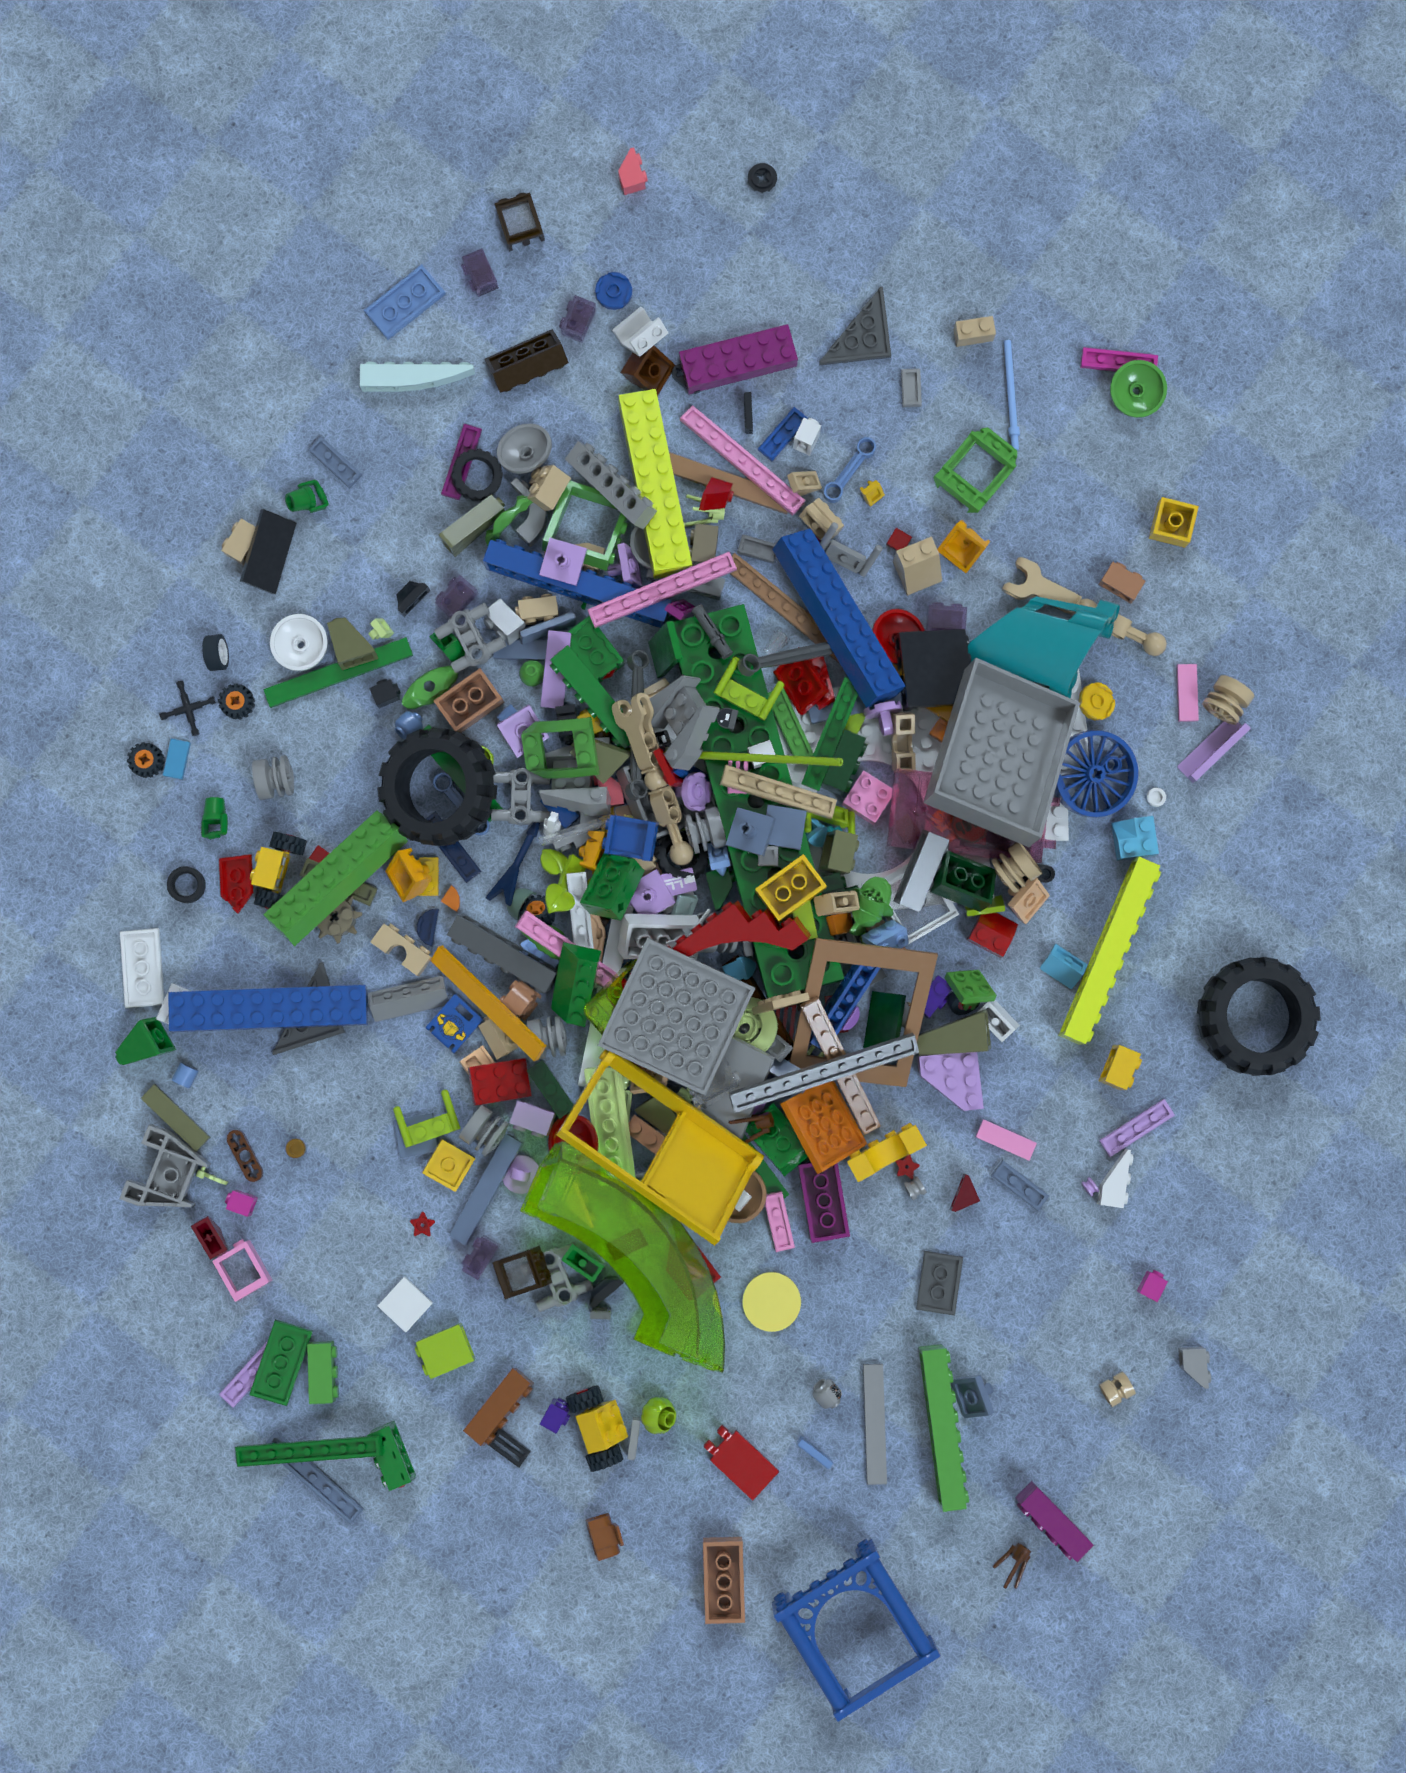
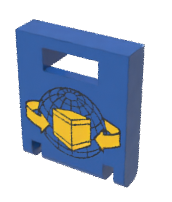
M456 993L431 1020L426 1029L429 1031L434 1026L435 1029L431 1034L447 1048L454 1044L455 1047L452 1048L451 1052L456 1053L484 1021V1017ZM460 1004L473 1015L470 1021L456 1010Z

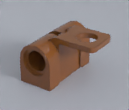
M605 1513L585 1520L596 1559L601 1561L618 1555L620 1553L618 1544L624 1546L619 1526L616 1523H612L610 1514Z

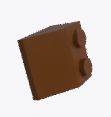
M654 345L640 357L632 352L620 373L632 384L645 391L656 389L658 396L676 365Z

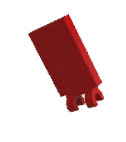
M721 1425L717 1433L724 1438L722 1443L717 1447L708 1439L704 1444V1448L713 1455L710 1461L753 1501L779 1473V1470L737 1430L732 1434Z

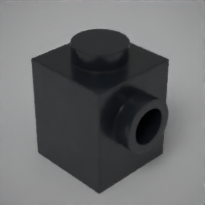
M382 679L376 683L377 685L369 688L378 708L400 700L398 694H401L397 683L393 684L391 679Z

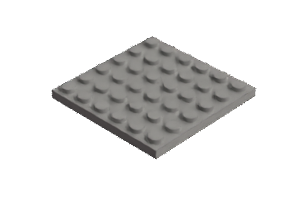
M647 938L597 1046L700 1094L706 1095L755 987Z

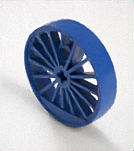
M1088 730L1071 736L1066 754L1082 768L1063 763L1062 766L1083 773L1063 776L1060 774L1054 792L1055 796L1065 808L1084 817H1104L1119 811L1133 796L1138 782V764L1133 751L1120 737L1106 731ZM1093 736H1100L1101 740L1094 760ZM1086 737L1088 739L1089 759L1079 741ZM1108 739L1114 744L1100 761L1105 741ZM1074 744H1076L1085 764L1069 751ZM1117 747L1123 753L1120 757L1111 756ZM1126 759L1127 769H1121V760ZM1109 760L1114 761V768L1112 770L1108 768ZM1128 772L1127 783L1105 776L1106 774ZM1082 777L1068 786H1065L1063 778ZM1104 779L1125 785L1123 794L1120 795ZM1082 783V785L1071 797L1068 790ZM1102 785L1118 798L1113 805H1111ZM1086 787L1081 807L1079 808L1074 801ZM1092 788L1093 812L1085 811ZM1097 788L1107 806L1106 809L1101 811L1098 808Z

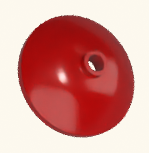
M891 609L884 612L876 619L872 628L873 633L891 663L896 665L895 643L892 641V638L894 639L899 632L925 631L916 616L902 609Z
M565 1115L558 1119L550 1130L548 1138L549 1152L553 1161L560 1169L569 1173L582 1172L589 1168L594 1161L556 1135L568 1116ZM578 1115L569 1132L598 1151V1136L594 1126L587 1118Z

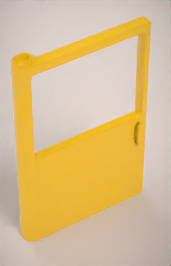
M604 1049L599 1056V1059H601L599 1065L556 1135L715 1246L720 1241V1236L752 1173L761 1164L764 1155L631 1061ZM608 1066L677 1114L641 1181L569 1132V1129Z

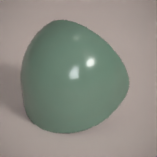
M526 888L516 889L512 905H506L511 917L519 921V912L524 901L531 894L536 895L537 893Z

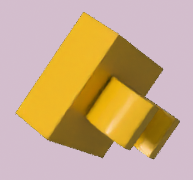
M877 480L873 482L868 481V486L865 489L860 487L865 502L870 507L885 496Z

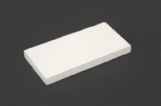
M160 929L121 931L120 943L125 1008L162 1005L164 1001Z

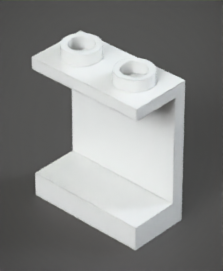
M642 307L638 308L612 330L620 344L639 357L669 333L659 317L651 321Z

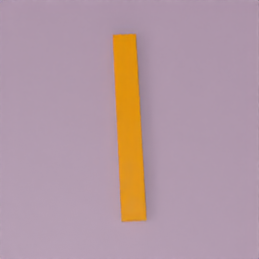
M443 945L438 946L430 961L533 1061L539 1060L547 1045Z

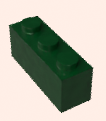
M541 1060L528 1069V1074L559 1119L570 1113L574 1103L546 1062Z

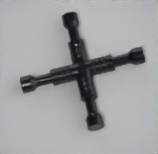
M178 681L176 685L180 689V698L183 706L167 713H159L160 718L163 721L170 716H178L185 713L188 723H190L192 728V736H197L200 733L195 725L196 720L193 711L203 708V706L208 704H216L215 697L212 696L208 700L190 704L188 694H186L184 689V681Z

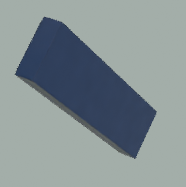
M436 811L426 818V820L433 823L443 821ZM459 841L453 845L438 846L466 883L482 872Z

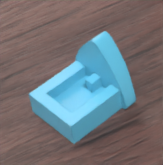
M811 818L812 829L811 832L806 833L807 841L815 847H822L825 842L827 827L822 825L817 819Z
M738 957L736 961L722 967L725 974L738 980H747L753 975L756 962L747 957Z

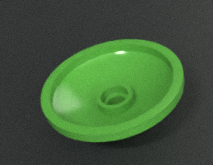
M1134 360L1124 364L1116 371L1111 380L1110 394L1114 405L1120 412L1130 417L1142 418L1153 414L1162 406L1167 395V382L1164 374L1156 365L1145 360ZM1133 388H1137L1139 393L1134 394Z

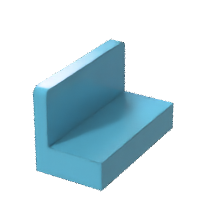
M1055 944L1040 969L1068 988L1073 989L1083 976L1088 964Z

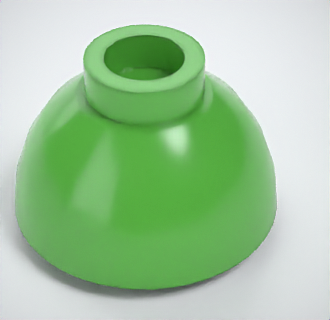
M535 660L526 661L519 671L521 681L531 687L540 685L544 678V666Z

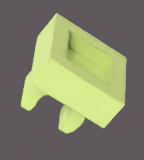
M375 618L370 623L374 629L368 634L373 640L380 637L389 638L394 634L383 618Z

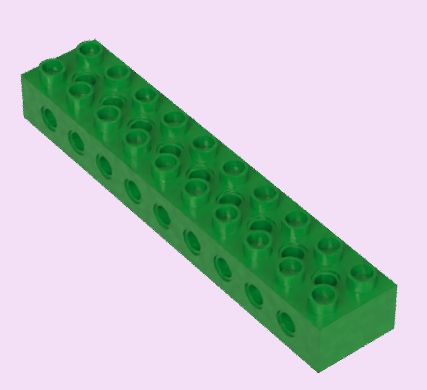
M741 604L707 613L720 634L725 636L724 640L733 651L732 655L724 660L722 658L713 659L709 656V652L715 646L711 645V640L696 617L675 621L674 625L682 653V659L678 662L681 676L700 678L701 681L695 688L707 706L719 707L720 710L723 708L738 710L736 721L740 722L744 727L742 732L738 734L732 733L729 729L720 727L716 717L715 722H711L707 731L709 734L707 741H703L700 749L707 752L748 753V747L770 740L775 755H784L772 709L765 721L713 693L733 657H738L740 660L747 654H754L758 657L745 605ZM745 660L746 666L753 670L752 664ZM737 665L730 680L768 700L769 695L762 669L760 668L752 676H744L739 671ZM703 759L711 784L715 806L718 808L726 842L737 807L766 815L768 805L796 809L762 798L764 802L762 807L752 808L748 804V799L753 796L752 794H728V787L720 785L724 767L728 765V760ZM732 761V767L736 768V761ZM766 762L761 767L752 768L748 771L792 785L787 763ZM805 830L803 831L801 850L778 847V867L758 866L757 854L727 846L741 904L750 917L759 909L762 912L767 909L756 894L755 889L768 880L767 874L773 869L781 871L803 854L815 869ZM814 898L811 899L810 903L818 938L834 940L829 931L826 919L828 916H818L816 914ZM816 938L807 940L800 945L803 949V957L800 959H792L788 955L787 948L769 943L752 942L766 999L799 990L800 992L805 991ZM827 961L822 986L844 979L839 962Z

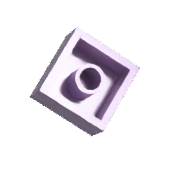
M517 1101L510 1123L514 1124V1129L523 1132L528 1129L532 1131L531 1135L544 1138V1135L548 1136L556 1113L523 1101Z

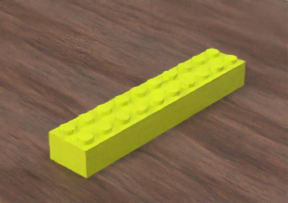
M656 389L619 395L618 405L634 484L642 492L640 495L650 499L653 502L652 506L657 510L656 514L644 528L653 578H664L692 567V561Z
M1137 857L1131 861L1058 1036L1078 1045L1091 1041L1094 1034L1092 1028L1094 1024H1098L1101 1018L1100 1009L1106 1005L1109 998L1107 992L1109 988H1113L1116 982L1115 973L1117 970L1120 971L1124 960H1122L1124 952L1127 953L1130 949L1131 942L1129 940L1131 935H1135L1139 925L1136 923L1139 917L1142 918L1145 913L1146 907L1144 904L1153 894L1154 889H1151L1152 885L1158 881L1161 875L1159 871L1160 865L1142 857Z

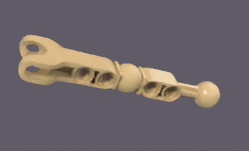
M1023 557L1017 558L1016 567L1026 575L1024 584L1016 585L1009 582L1002 587L1004 593L1017 600H1025L1029 597L1037 596L1093 608L1097 607L1096 603L1091 599H1082V596L1044 578L1038 564ZM1057 608L1072 616L1075 614L1073 611ZM1118 614L1116 621H1114L1112 636L1124 640L1126 636L1142 644L1144 651L1151 656H1159L1166 650L1167 642L1162 634L1157 632L1146 634L1131 627L1132 621Z
M638 693L632 697L631 705L626 700L616 701L612 705V712L616 724L624 729L628 736L637 765L642 771L641 774L646 773L644 783L651 790L648 794L650 795V803L656 820L660 826H667L673 843L670 848V858L677 865H686L693 858V848L689 843L682 840L677 825L682 819V813L676 795L671 789L672 786H667V783L664 781V774L653 751L659 748L651 724L654 714L653 706L647 694Z

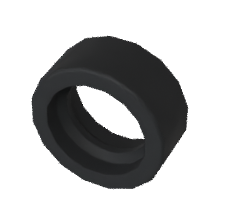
M188 866L173 870L167 879V890L170 896L182 903H193L199 900L206 888L203 875L197 869ZM182 874H191L197 880V889L190 896L180 895L175 888L176 879Z

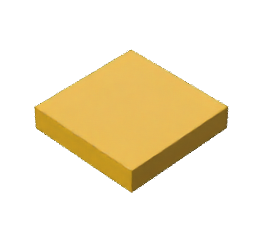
M441 1139L424 1167L422 1174L456 1192L476 1158Z

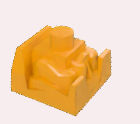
M960 520L937 550L964 573H967L988 546L990 540L984 541L973 529L967 528V524L963 520Z
M588 831L587 834L591 839H587L586 845H582L579 848V856L583 857V861H580L579 864L591 870L592 874H594L605 849H602L604 837L607 838V833L602 831Z
M412 848L397 851L385 870L402 902L422 894L432 880V877L428 875L429 868L427 864H421L420 860H416L413 855H410Z

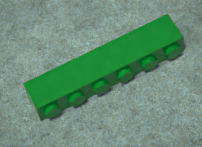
M566 645L550 659L551 664L549 666L556 674L560 672L564 677L562 682L568 689L572 687L576 691L574 696L581 704L583 702L586 703L589 707L587 709L588 713L593 718L597 717L601 721L599 726L603 731L612 734L613 738L611 740L617 747L627 748L630 745L625 730L616 724L612 712V705L615 701L573 650Z

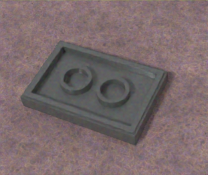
M924 1251L916 1310L955 1316L963 1257Z

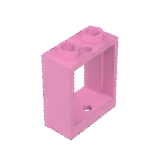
M242 1239L233 1244L234 1249L228 1252L226 1250L212 1261L235 1302L273 1281L250 1240L244 1242ZM245 1248L261 1278L237 1291L222 1261Z

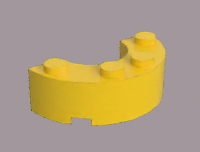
M910 1122L902 1126L901 1131L897 1133L895 1130H892L885 1134V1139L880 1142L876 1139L867 1144L869 1148L862 1152L857 1150L849 1155L851 1159L847 1163L857 1182L875 1174L896 1160L926 1147L927 1144L916 1124L912 1125Z

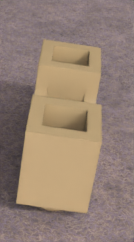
M911 712L891 713L893 734H891L892 770L896 773L916 772L915 753L912 748V735L915 734V714Z
M390 923L389 926L383 924L371 940V943L386 954H389L396 946H403L407 955L401 965L415 975L420 976L432 959L429 956L431 952L422 945L420 948L415 946V940L408 935L401 936L398 933L399 929Z

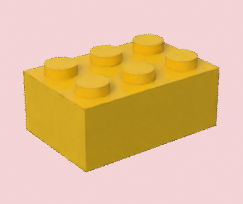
M803 854L758 886L755 892L779 923L824 891L827 885Z

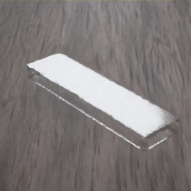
M610 815L538 837L541 846H545L605 827L606 820L610 818Z

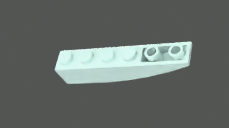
M366 362L365 364H360V388L362 392L422 390L452 383L474 375L475 369L468 362H461L459 364H451L450 362H441L440 364H433L431 362H422V364H414L413 362H403V364H395L394 362H385L384 364Z

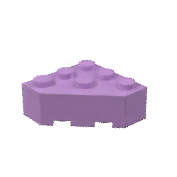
M977 1052L917 1057L919 1076L960 1110L984 1109Z

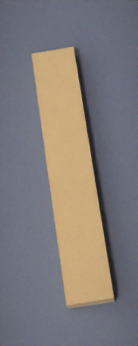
M725 765L720 785L828 819H832L837 799L729 765Z

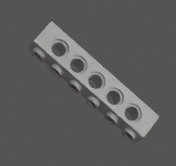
M578 441L565 460L633 525L644 529L657 512L652 506L653 502L645 496L642 497L640 495L642 492L637 487H631L629 485L630 481L625 476L618 475L617 472L619 470L611 464L608 465L606 463L607 459L600 453L596 454L594 452L596 449L588 442L583 444Z

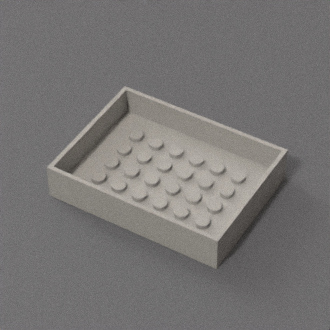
M975 658L964 670L923 803L1030 847L1042 838L1080 702Z

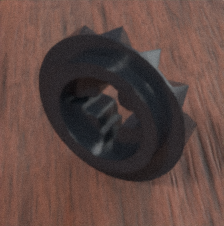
M766 163L754 165L748 172L749 186L754 191L761 193L770 192L777 182L775 169ZM766 173L767 181H762L759 184V177L757 176L762 177Z

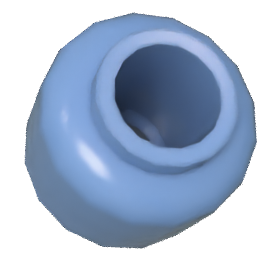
M406 711L395 721V732L405 740L407 734L423 729L422 717L416 712Z

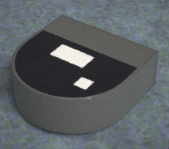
M730 708L721 709L717 715L718 725L725 729L734 730L738 710Z

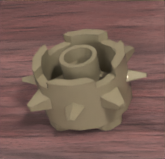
M353 896L345 899L317 925L320 929L318 936L320 939L328 934L333 936L337 943H340L343 935L348 933L357 934L354 926L356 919L362 916V912L355 911L351 905ZM338 912L337 916L339 917V920L332 921V915L334 913L337 914Z

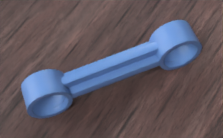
M864 437L859 440L856 448L857 452L837 479L825 486L824 498L828 502L836 503L841 499L843 488L865 458H870L874 455L876 443L872 438ZM869 442L873 447V451L868 454L861 452L859 449L860 444ZM830 487L838 488L840 490L839 497L830 498L827 495V489Z
M446 773L437 774L433 779L435 789L445 793L452 803L459 808L464 798L453 786L452 778ZM444 776L449 779L450 784L447 789L441 790L437 788L436 781ZM488 820L486 822V830L480 833L477 832L475 833V835L483 836L488 833L490 829V823Z

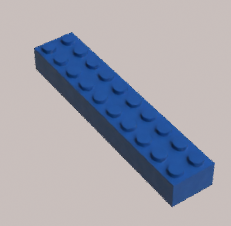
M811 528L781 537L772 550L866 708L895 698L903 690L905 684Z
M496 539V541L490 540L483 559L486 570L593 606L636 590L630 583L622 582L621 584L615 582V579L612 577L604 576L603 578L597 576L596 572L586 569V572L581 570L577 586L540 576L544 560L542 554L532 551V553L526 552L523 547L514 545V547L508 546L505 541ZM668 598L625 617L661 628L670 616V613L664 609L667 604L672 602Z
M366 985L168 992L170 1032L368 1025Z

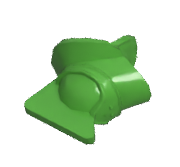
M875 876L868 879L861 889H853V891L857 892L860 908L859 910L852 911L855 924L849 933L862 936L866 927L874 926L877 922H880L882 916H893V909L889 905L892 895L891 885L885 878Z

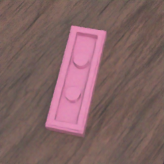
M1178 664L1176 666L1178 722L1199 721L1197 664Z
M984 1119L975 1136L1030 1161L1037 1144Z
M782 1191L768 1193L765 1207L775 1250L780 1252L795 1248Z

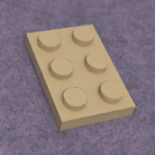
M799 990L785 995L774 996L757 1002L758 1006L752 1007L753 1015L789 1007L810 1000L808 992L801 994Z

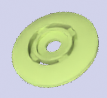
M751 997L733 1036L766 1052L774 1042L777 1034V1018L774 1011L753 1015L752 1007L758 1006L757 1002L762 1000ZM742 1024H749L750 1029L747 1033L742 1034L739 1032Z

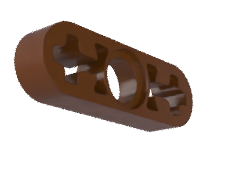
M241 1130L229 1132L227 1143L245 1178L250 1182L259 1181L264 1174L263 1168L244 1132ZM234 1133L241 1136L239 1143L240 1145L245 1143L246 1147L236 1151L235 1148L239 1147L237 1142H232ZM243 1150H247L250 1153V1159L246 1162L240 1158ZM253 1160L255 1164L251 1165L252 1168L259 1171L256 1174L257 1178L254 1176L250 1177L249 1174L252 1172L250 1167L245 1168L244 1166L250 1164Z

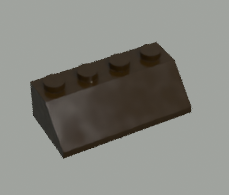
M553 329L484 359L500 393L508 392L520 384H527L530 380L545 376L548 372L554 369H561L569 363L563 346Z

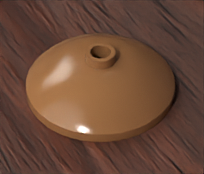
M756 1171L752 1173L744 1188L752 1198L740 1212L734 1208L728 1222H748L754 1219L764 1208L767 1198L766 1186L762 1177Z

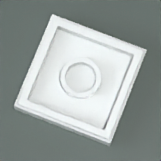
M404 1277L382 1300L378 1307L404 1332H407L433 1302Z

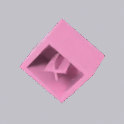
M863 770L843 801L842 806L874 825L896 790Z

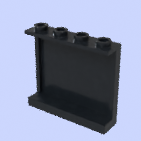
M965 629L899 632L894 637L898 674L905 684L901 691L903 712L911 711L913 708L953 706L964 670L971 663V655L968 654L969 637L966 635Z

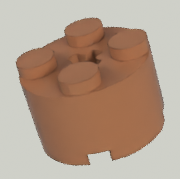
M515 980L509 987V993L506 996H502L499 1000L516 1017L525 1021L537 1007L538 1003L535 1001L537 997L541 999V994L525 982Z

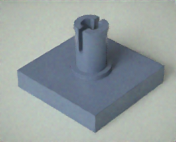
M737 807L726 845L764 856L776 819Z
M981 1375L961 1377L953 1380L952 1386L964 1418L989 1416L994 1413L988 1396L994 1392L993 1387L990 1383L984 1384Z

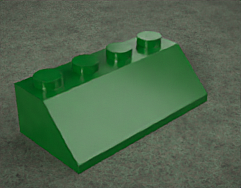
M563 942L551 1009L566 1023L585 1027L590 1012L601 950Z

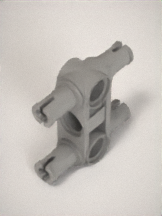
M485 603L472 610L465 609L464 611L455 612L446 624L434 629L438 639H442L455 632L465 651V656L451 663L455 673L469 666L475 667L479 664H485L492 657L493 653L506 647V643L501 636L486 644L475 624V620L490 613ZM465 617V623L459 626V619ZM481 650V658L475 659L476 652Z
M524 768L512 769L510 772H496L493 775L494 783H510L512 790L511 808L509 810L492 809L491 820L509 821L510 824L522 826L530 825L532 822H544L545 818H549V811H532L530 809L531 786L533 784L550 785V778H542ZM519 774H524L527 780L519 782L516 777ZM521 811L525 813L526 817L523 820H518L515 818V814Z
M575 1242L559 1249L554 1247L543 1252L544 1256L552 1254L555 1257V1262L553 1264L546 1263L553 1282L549 1284L552 1293L550 1296L536 1301L539 1312L554 1306L561 1307L577 1300L579 1295L594 1288L592 1282L588 1279L575 1285L571 1284L561 1259L572 1244L576 1245ZM528 1262L521 1265L524 1276L532 1273ZM567 1290L570 1293V1299L562 1300L560 1292Z

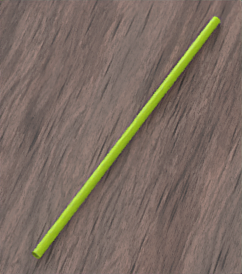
M702 751L698 758L826 766L843 765L842 758Z

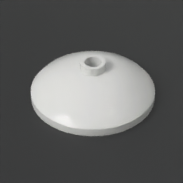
M293 614L283 618L277 623L271 633V652L277 662L289 670L304 671L311 669L323 659L327 651L328 639L325 629L316 619L305 614ZM300 642H304L303 648H298Z

